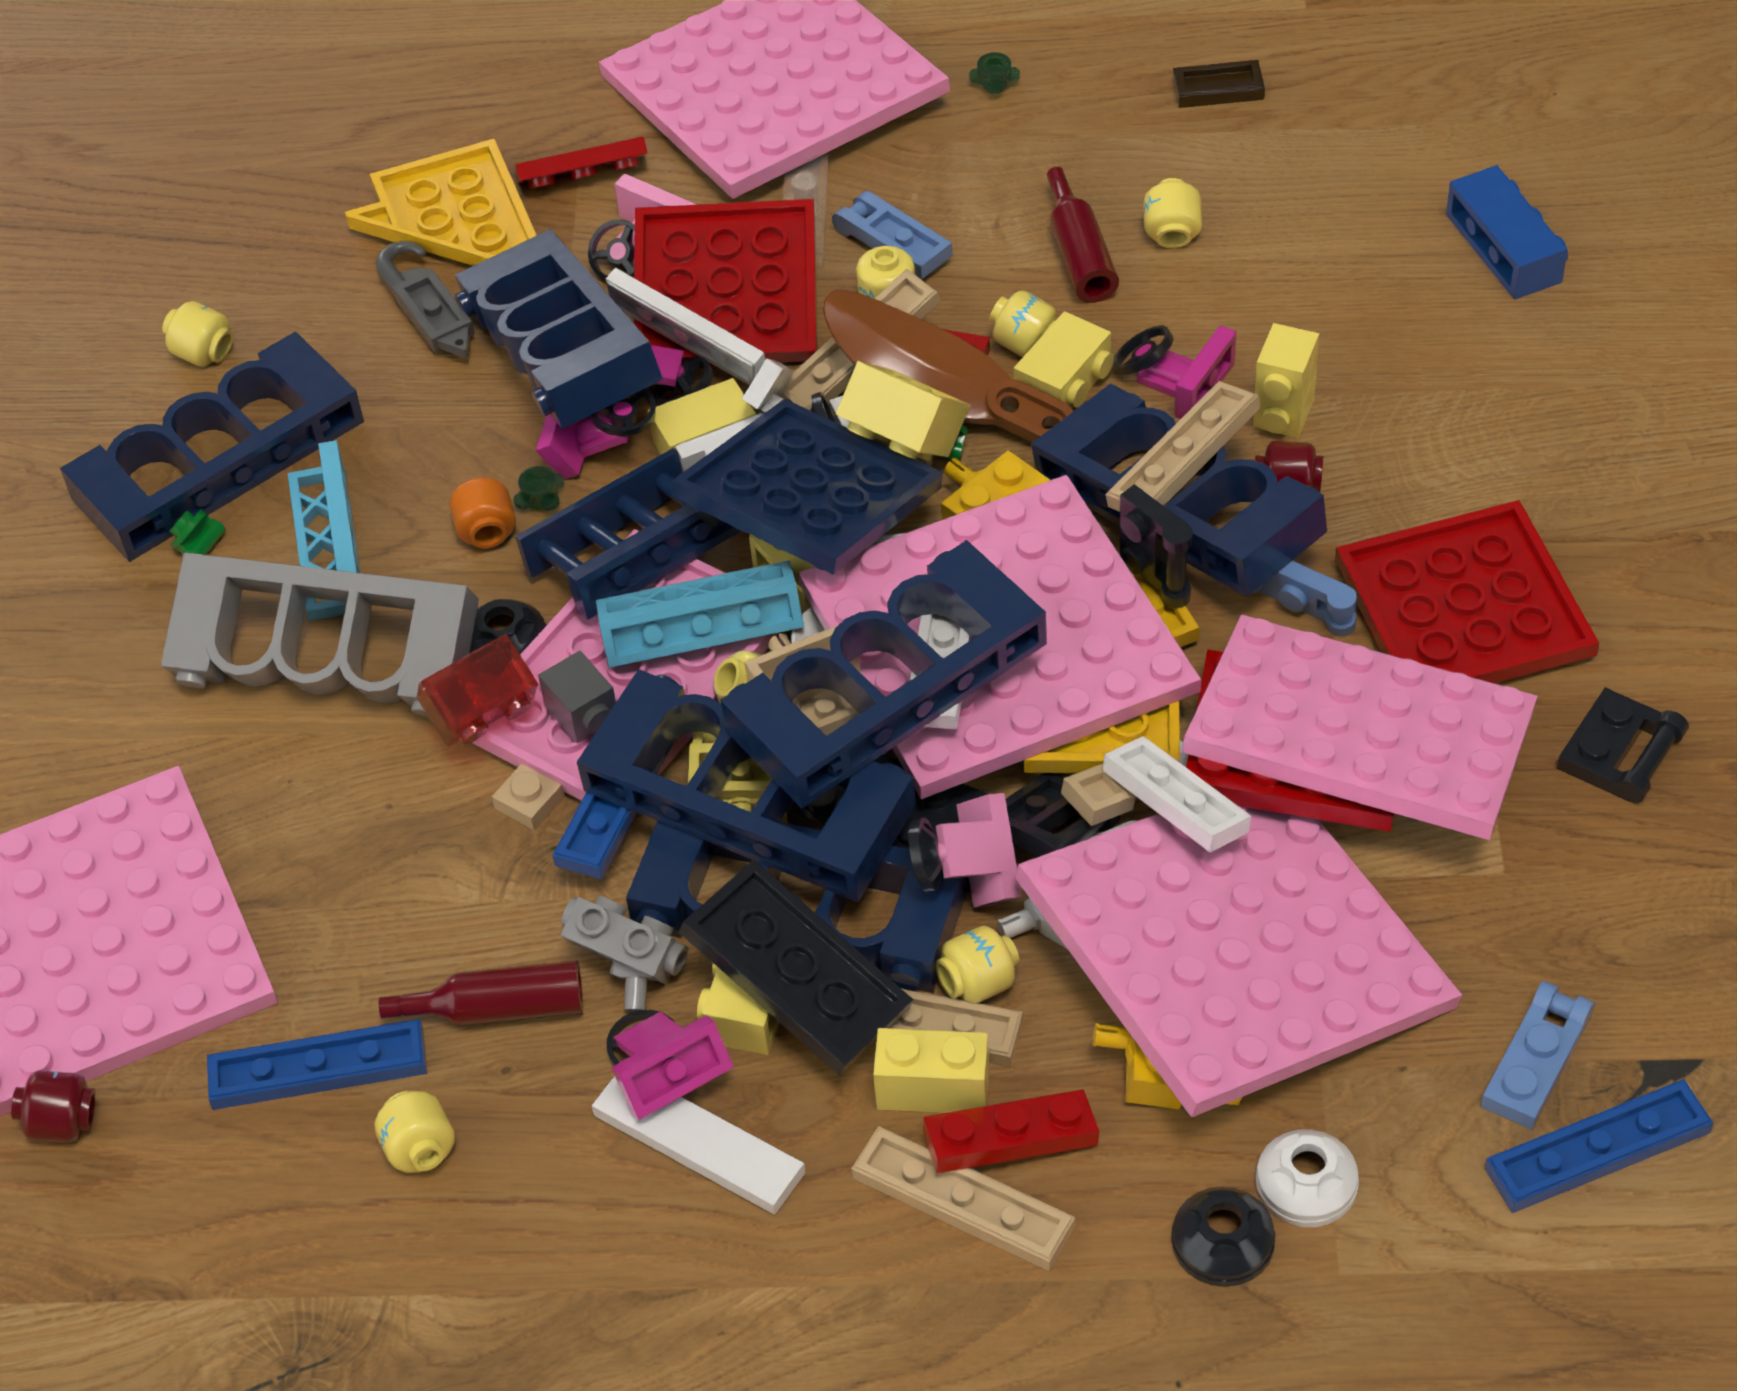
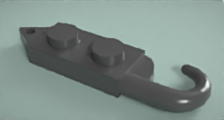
M411 241L394 242L384 247L376 259L377 271L393 292L397 303L432 350L437 352L442 349L460 357L468 358L470 336L475 334L473 323L432 269L415 268L399 272L392 263L393 259L402 253L410 252L417 254L419 257H424L426 254L425 249Z

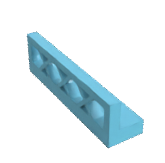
M335 440L319 443L321 467L288 473L300 566L321 568L311 563V561L325 549L335 556V559L325 569L361 573L346 471L338 442ZM324 483L325 490L316 499L301 493L300 487ZM318 514L330 521V524L320 534L306 528ZM307 598L305 607L308 620L314 621L344 615L347 602L328 600L316 603L315 598Z
M790 560L596 600L598 620L609 668L804 627L797 586Z

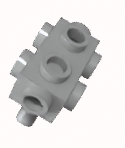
M598 895L595 904L581 897L572 898L562 916L561 924L564 928L560 936L576 946L613 961L610 974L626 980L624 1011L635 1012L645 1010L647 981H658L667 985L671 975H677L684 966L688 955V946L670 937L674 928L649 916H644L641 924L626 918L624 915L627 908L608 898Z

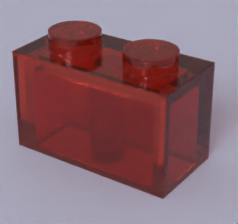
M505 634L419 681L416 698L447 747L460 740L466 745L485 735L490 729L488 725L505 716L507 720H512L529 710L533 705L532 700L535 698L538 682L508 635Z

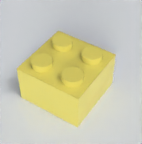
M857 361L835 415L849 420L850 423L847 429L871 440L877 438L885 442L892 440L889 445L891 450L913 459L917 456L930 461L932 455L949 457L970 404L890 368Z

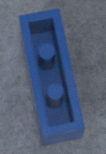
M1498 165L1450 181L1446 215L1514 300L1562 283L1565 262L1568 260V249L1564 240L1553 233L1544 222L1540 211L1529 204L1521 194L1516 182L1509 180Z

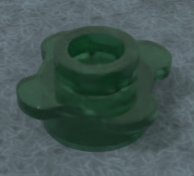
M998 52L987 53L981 56L977 62V68L969 72V80L972 83L981 84L991 94L1001 93L1007 84L1020 79V70L1016 67H1011L1010 58Z
M534 466L526 469L518 478L519 493L513 498L514 504L522 510L529 507L537 510L544 509L545 511L556 509L560 505L559 489L565 485L563 476L543 466Z

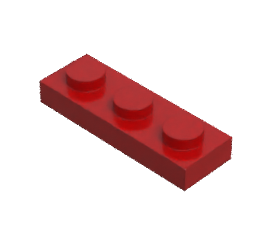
M644 136L517 163L515 164V171L518 183L528 181L529 188L534 189L555 184L554 176L570 172L572 180L597 175L596 166L613 163L614 171L639 166L638 157L645 156L648 152Z
M1084 1089L924 1116L923 1133L936 1174L1098 1146L1100 1132Z

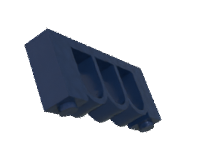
M551 229L455 274L461 292L455 294L458 304L469 318L473 316L483 330L488 328L494 343L506 347L514 369L528 375L533 387V391H531L532 397L542 416L551 415L561 429L663 380L649 340Z
M295 331L257 353L259 360L247 361L228 371L218 384V393L198 392L182 397L168 408L163 416V425L144 424L127 429L113 439L107 451L99 445L62 466L60 470L74 503L128 562H131L173 537L174 535L169 531L187 510L194 516L200 509L209 515L319 449V443L333 441L362 424L364 418L356 389ZM270 398L283 402L293 411L260 431L241 409L258 399ZM209 430L224 431L239 443L206 463L186 444L194 435ZM155 462L172 464L183 473V477L151 496H148L130 477L139 467Z
M1110 383L1031 443L1035 468L1050 480L1067 475L1089 509L1120 525V512L1108 507L1106 493L1139 460L1121 474L1109 468L1132 452L1150 450L1176 423L1174 418L1165 411L1147 408L1145 401L1138 395L1129 393ZM1224 445L1194 475L1200 477L1164 505L1192 528V546L1187 551V564L1246 597L1327 532L1323 494L1313 487L1306 486L1288 476H1285L1278 482L1274 471L1263 463L1244 459L1228 461ZM1253 502L1220 529L1206 522L1220 510L1231 504Z
M965 540L950 551L939 554L932 563L927 565V574L916 575L902 581L890 595L887 602L888 613L866 611L845 618L834 629L830 639V650L821 648L804 649L791 654L776 667L771 680L762 672L749 682L736 686L727 696L721 699L726 732L801 809L1047 644L1046 611L968 540ZM936 614L946 616L958 624L973 639L945 658H942L907 624L922 615ZM866 652H886L898 658L916 677L885 697L850 662L855 657ZM820 688L834 691L842 696L859 715L826 736L792 702L798 694L810 689Z
M638 669L577 760L584 791L859 902L916 806L913 776L908 775L903 769L894 764H880L872 761L838 784L846 789L816 839L779 824L793 799L773 779L752 812L715 798L734 768L739 763L751 758L726 732L721 704L708 696L698 694L685 695L683 686L679 685L674 679L666 675L655 676ZM693 732L709 733L717 738L687 786L652 773L668 747L677 738Z
M657 821L626 896L630 919L641 924L644 916H649L674 928L671 934L672 937L682 938L679 931L683 921L703 905L697 901V897L713 856L748 863L752 859ZM779 822L781 825L816 839L821 832L820 830ZM891 846L867 887L899 894L893 916L886 928L878 934L866 938H853L840 933L836 927L847 898L826 889L815 913L901 989L934 993L939 979L936 971V960L941 959L940 953L943 944L953 937L968 892L967 877L944 879L943 874V883L940 891L925 893L914 873L910 850ZM758 862L779 880L782 871Z

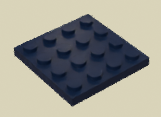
M783 399L674 478L671 496L691 505L696 510L714 516L738 530L749 533L779 550L786 551L812 564L816 568L834 575L940 490L943 472L916 459L895 452L888 446L860 436L848 430L845 426Z

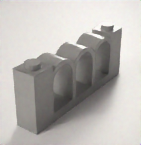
M184 552L161 667L176 677V683L193 688H205L206 681L224 683L225 673L238 683L250 687L267 686L284 675L303 691L315 695L332 694L351 683L368 699L380 703H393L403 700L412 707L411 712L426 717H441L442 711L458 713L479 598L466 585ZM242 590L281 594L272 641L267 652L258 661L249 665H234L231 658V644ZM307 598L347 602L339 645L334 659L326 668L316 673H300L296 666V651ZM372 605L413 610L405 656L401 667L393 676L383 681L369 682L364 680L361 673V661Z

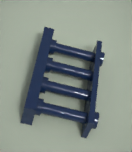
M672 448L516 535L515 538L526 574L530 578H534L553 566L565 573L577 612L589 620L598 615L596 600L637 592L742 531L714 516L696 510L691 505L671 496L673 479L683 473L678 451ZM672 499L683 506L664 518L652 511ZM633 521L644 528L625 540H622L613 533ZM592 544H596L604 550V552L585 563L573 556Z

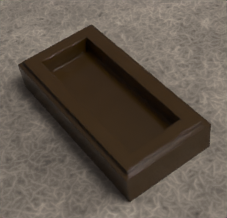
M1258 60L1173 68V83L1179 108L1264 100L1265 86Z

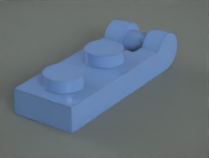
M864 191L853 200V206L850 208L843 207L832 216V223L835 229L845 237L852 235L871 248L886 245L895 246L906 251L912 257L915 275L920 279L925 278L953 256L952 242L869 191Z
M1291 561L1253 592H1261L1272 597L1293 612L1302 611L1326 622L1327 629L1333 635L1347 636L1355 631V609L1357 607L1355 590L1344 583L1297 562Z
M1543 980L1537 989L1527 1014L1483 1094L1481 1107L1533 1130L1590 1020L1595 1002L1580 995L1575 1000L1559 993V986ZM1550 1012L1567 1019L1563 1028L1546 1021Z

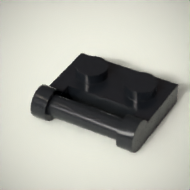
M1134 484L1120 494V557L1131 573L1141 575L1161 591V599L1166 606L1175 609L1186 606L1191 598V586L1186 580L1187 551L1192 546V528Z
M1605 687L1560 754L1557 769L1628 802L1640 803L1651 788L1649 780L1672 744L1682 740L1689 729V723L1678 712L1672 710L1660 712ZM1644 731L1653 735L1632 770L1624 772L1618 770L1641 732Z
M1043 773L1005 799L1013 846L1034 854L1035 858L1087 840L1098 831H1107L1120 822L1121 815L1090 826L1082 817L1057 835L1050 833L1079 813L1061 794L1064 778L1053 773Z

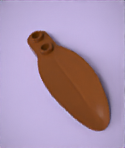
M834 290L824 301L823 312L829 331L838 347L854 366H856L857 361L890 368L970 404L964 420L965 423L994 424L1021 438L1034 442L1048 431L1044 429L1045 426H1055L1073 412L1072 408L1065 402L1021 381L1011 379L998 363L971 344L911 314L872 297L848 290ZM1012 406L1016 410L1013 412H1008L1002 409V407Z

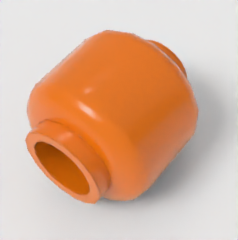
M473 478L459 485L452 493L449 506L457 536L464 543L478 548L489 549L501 544L514 531L516 517L507 487L500 481L492 478Z

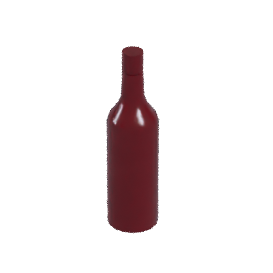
M1053 167L1047 172V178L1056 202V206L1050 214L1051 228L1078 298L1088 303L1101 302L1116 292L1119 286V277L1091 206L1083 199L1076 198L1073 195L1061 167Z
M578 960L459 972L450 975L442 984L430 991L404 994L402 996L379 997L378 1000L381 1019L401 1017L402 1015L432 1014L443 1017L459 1026L583 1013L584 1007L582 979Z

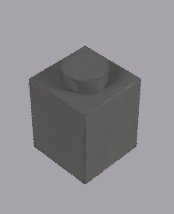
M581 650L538 674L545 707L576 743L595 734L616 703L613 686Z

